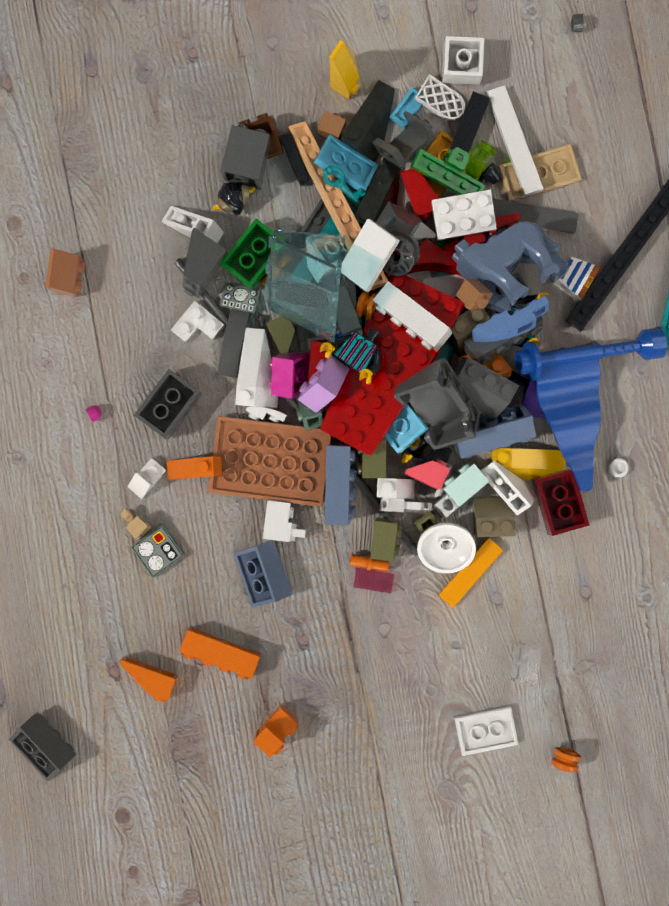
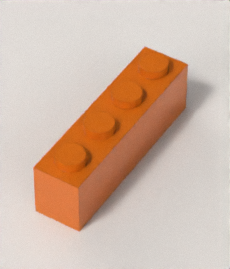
M191 627L187 630L179 651L188 659H200L204 665L212 666L213 664L219 666V670L230 673V671L235 672L238 677L246 680L253 678L261 656L259 652Z

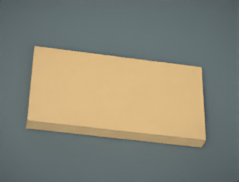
M571 144L531 155L541 180L543 191L526 197L523 195L512 163L508 162L498 165V169L502 174L501 181L507 200L511 202L581 182L582 180Z

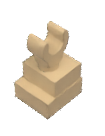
M124 509L120 513L129 523L125 528L135 539L141 540L153 528L142 517H135L128 509Z

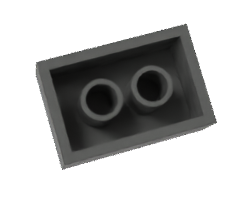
M168 369L134 416L163 438L169 439L201 397L202 393Z

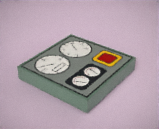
M161 525L131 546L152 578L185 556L164 525Z

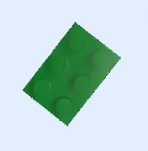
M255 219L220 262V265L245 287L253 291L270 270L271 265H274L286 250L287 243L262 222Z

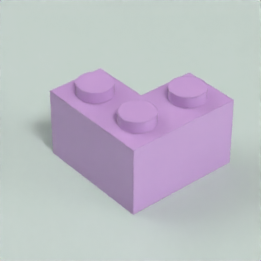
M332 355L326 360L322 359L317 364V372L312 375L309 382L305 381L299 389L301 393L297 400L315 413L337 396L349 371L347 366Z

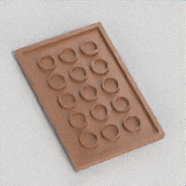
M218 416L213 456L221 457L222 476L210 477L208 492L323 507L326 484V447L331 444V435L317 428L305 431V427Z

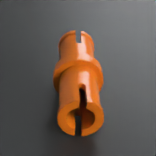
M351 553L349 566L363 567L368 571L374 569L388 572L389 561L370 559V555L367 557Z

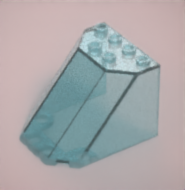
M274 230L273 236H269L271 254L268 255L265 274H267L265 293L269 310L330 342H335L345 236Z

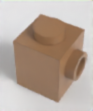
M324 111L317 128L318 135L327 139L330 134L340 140L347 129L346 119L338 113L331 114Z
M465 279L456 296L464 303L465 308L473 311L483 310L488 305L493 293L478 279Z

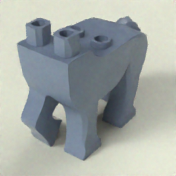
M529 221L512 225L498 236L496 234L493 235L484 244L474 243L470 246L464 239L455 246L457 252L452 256V259L457 263L456 270L465 279H478L493 293L486 307L500 313L507 310L509 314L511 311L510 303L514 306L520 297L523 299L529 292V288L522 285L511 274L519 263L537 264L540 272L539 279L542 284L547 281L549 276L553 284L563 277L570 268L557 253L561 245L551 241L540 225ZM496 286H499L506 295L497 294L495 292Z

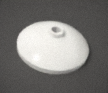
M439 523L429 527L421 534L418 540L417 552L421 562L429 569L439 573H454L466 568L472 562L476 552V545L473 536L464 527L454 523Z

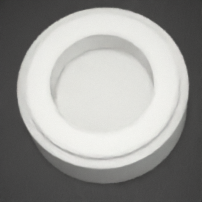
M616 458L610 461L608 471L614 477H623L628 473L629 465L624 459Z

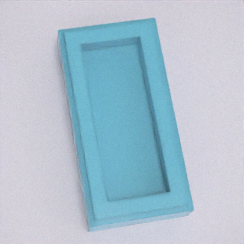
M411 87L389 117L392 122L403 130L409 125L403 113L407 111L411 114H417L423 106L414 100L419 91Z

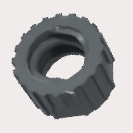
M583 14L572 15V32L583 31Z

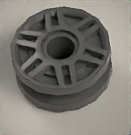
M396 230L390 233L400 241L382 270L390 275L401 276L408 273L417 264L420 258V247L417 240L406 231Z

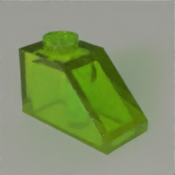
M481 140L470 154L465 170L462 172L478 181L497 149Z

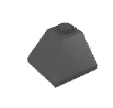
M388 201L376 223L389 233L400 230L406 231L413 236L422 219Z

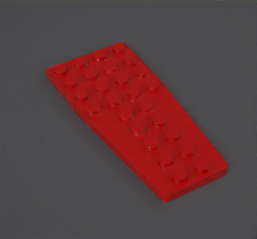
M392 275L389 280L392 285L452 329L464 307L462 301L407 275ZM376 308L374 316H372L371 320L367 321L363 329V336L367 334L370 328L380 333L375 344L381 349V369L372 377L371 383L367 384L366 378L360 381V374L347 366L349 371L321 424L323 432L368 456L374 454L405 406L395 399L394 392L396 387L433 363L441 348L438 351H435L433 348L428 350L421 344L422 340L417 336L415 339L406 333L407 328L403 325L398 327L390 320L392 318L387 313L383 315Z

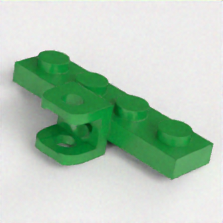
M459 147L448 150L442 160L420 148L410 168L459 195L483 191L485 188L483 183L462 172L468 163L469 153Z

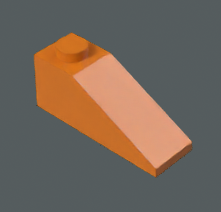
M211 456L166 461L167 480L222 476L221 457Z
M125 656L120 660L119 664L149 695L154 696L153 699L160 702L170 699L178 675Z

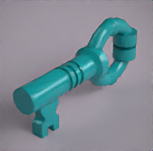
M332 165L323 169L325 183L339 188L355 206H358L361 202L359 197L364 196L366 192H362V188L358 189L357 192L351 191L345 183V174L342 169ZM336 171L340 178L333 182L328 176Z

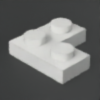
M194 301L171 331L187 343L197 329H200L214 340L225 325Z

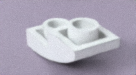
M246 408V411L249 412L248 417L259 421V419L264 420L268 414L270 415L268 419L279 424L280 421L284 423L288 417L279 411L269 408Z

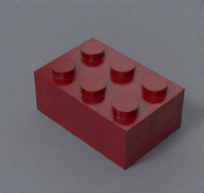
M571 469L532 479L547 535L554 536L590 526L580 489Z

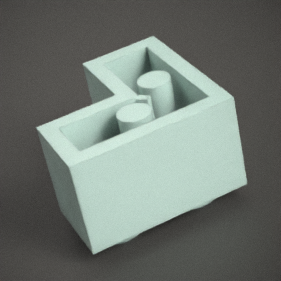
M463 464L456 470L458 474L455 475V478L451 476L444 482L445 486L442 489L457 507H460L489 482L475 464Z

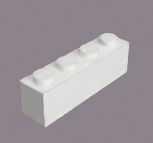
M389 281L373 299L377 305L376 309L381 314L385 315L387 313L392 317L390 320L398 327L403 325L407 328L406 333L414 339L416 336L422 340L421 344L428 350L433 348L435 351H438L452 334L451 329Z

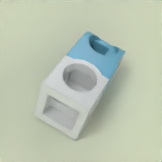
M447 494L432 505L442 518H447L458 508Z

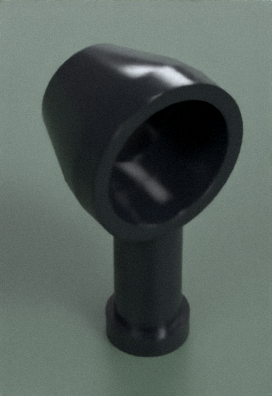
M492 162L482 173L478 181L483 184L488 182L494 185L501 178L502 174Z

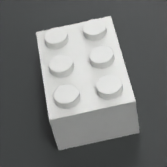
M491 189L431 201L437 241L493 232L497 229Z

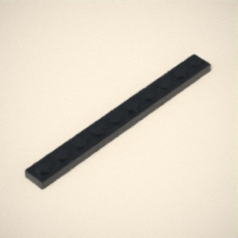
M669 179L593 281L583 299L577 303L565 321L579 332L584 329L668 214Z

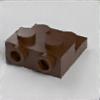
M268 113L258 115V120L250 122V119L239 122V124L245 125L251 130L262 129L267 131V134H270L271 143L268 159L284 154L273 115L268 116Z

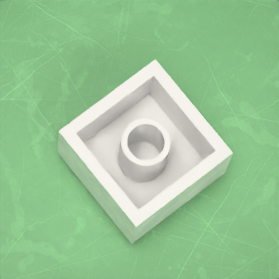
M445 37L442 83L480 85L483 76L484 38Z

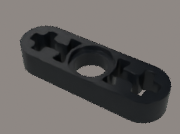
M289 132L279 135L299 185L303 186L310 183Z

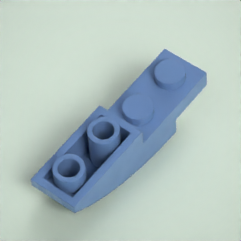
M544 296L540 299H534L523 309H517L511 316L507 310L494 314L490 320L485 323H479L472 330L473 341L494 342L505 340L535 328L537 318L548 312L549 301Z

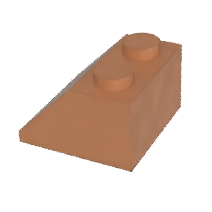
M51 248L45 287L55 294L78 297L83 286L81 274L85 271L83 259L78 255Z

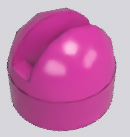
M90 406L85 409L93 422L101 417L102 412L98 406Z

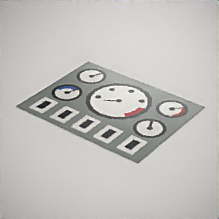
M226 282L219 306L255 313L261 290L254 288L251 291L245 286Z

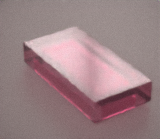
M356 568L353 587L391 593L394 574Z

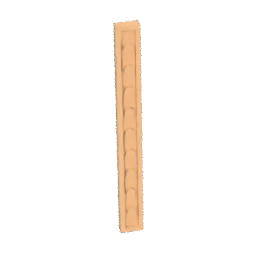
M306 121L288 126L287 131L349 251L361 228L342 191L325 183L323 168L314 163L320 148ZM330 174L328 178L331 181L336 182L334 176ZM383 270L371 290L385 286L388 282Z

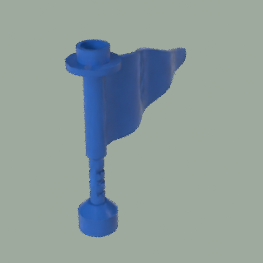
M661 328L641 330L635 341L607 345L594 344L539 352L536 344L531 341L524 343L522 351L515 353L516 371L519 375L525 374L529 381H535L537 401L540 409L551 427L562 456L574 474L579 489L583 492L590 491L593 488L594 446L601 422L599 359L606 356L637 352L644 360L663 358L667 352V339Z

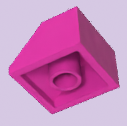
M281 353L272 357L270 363L272 378L270 380L271 395L294 398L300 395V387L305 381L308 382L310 353Z

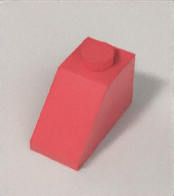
M437 459L436 462L432 460L406 469L403 474L436 490H441L450 468L446 467L447 463Z

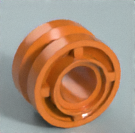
M362 291L356 304V313L359 318H363L366 315V320H371L376 308L373 299L377 294L373 293L370 296L369 292Z
M555 747L553 753L557 757L552 758L551 764L562 771L578 772L579 766L576 762H580L582 756L569 748Z

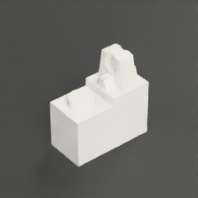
M267 500L263 539L290 542L295 541V537L305 538L306 530L297 529V524L289 522V518L293 519L294 507H291V503Z

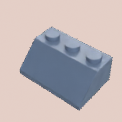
M274 540L233 553L252 607L277 602L292 595Z

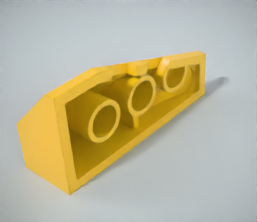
M340 40L329 56L330 88L349 99L352 94L356 95L360 88L359 73L354 50Z
M496 448L489 452V464L495 460L525 482L566 469V461L560 450Z

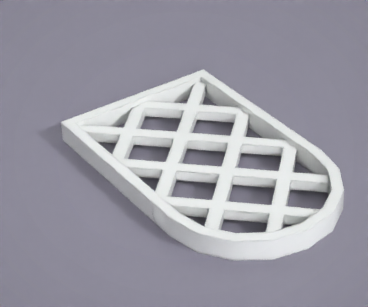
M430 74L414 100L448 121L459 119L465 110L463 98L456 91ZM429 79L430 85L425 86L426 82ZM434 87H440L441 93H435ZM431 88L432 94L427 95L425 89ZM423 90L424 95L418 96L420 92ZM451 94L452 100L446 101L445 95ZM442 95L443 102H438L436 96ZM434 97L435 103L429 104L428 98ZM456 102H461L462 108H457ZM453 103L455 109L449 110L447 104ZM445 104L446 110L440 111L439 105ZM450 112H456L457 116L451 117Z

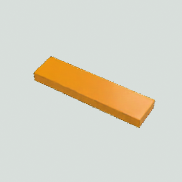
M487 538L476 550L472 562L466 568L458 571L438 596L454 608L503 550L490 538Z

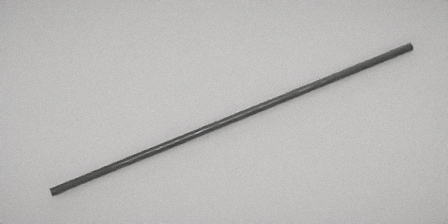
M178 258L174 261V264L183 274L185 264ZM204 290L201 297L224 325L227 326L229 317L210 294ZM285 397L295 411L299 410L298 401L295 398ZM357 474V479L354 481L355 484L383 518L395 520L388 511H380L379 499ZM402 529V541L417 556L416 544Z

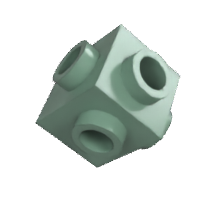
M298 401L299 410H296L298 420H303L305 431L321 427L323 422L322 415L325 414L324 408L315 413Z

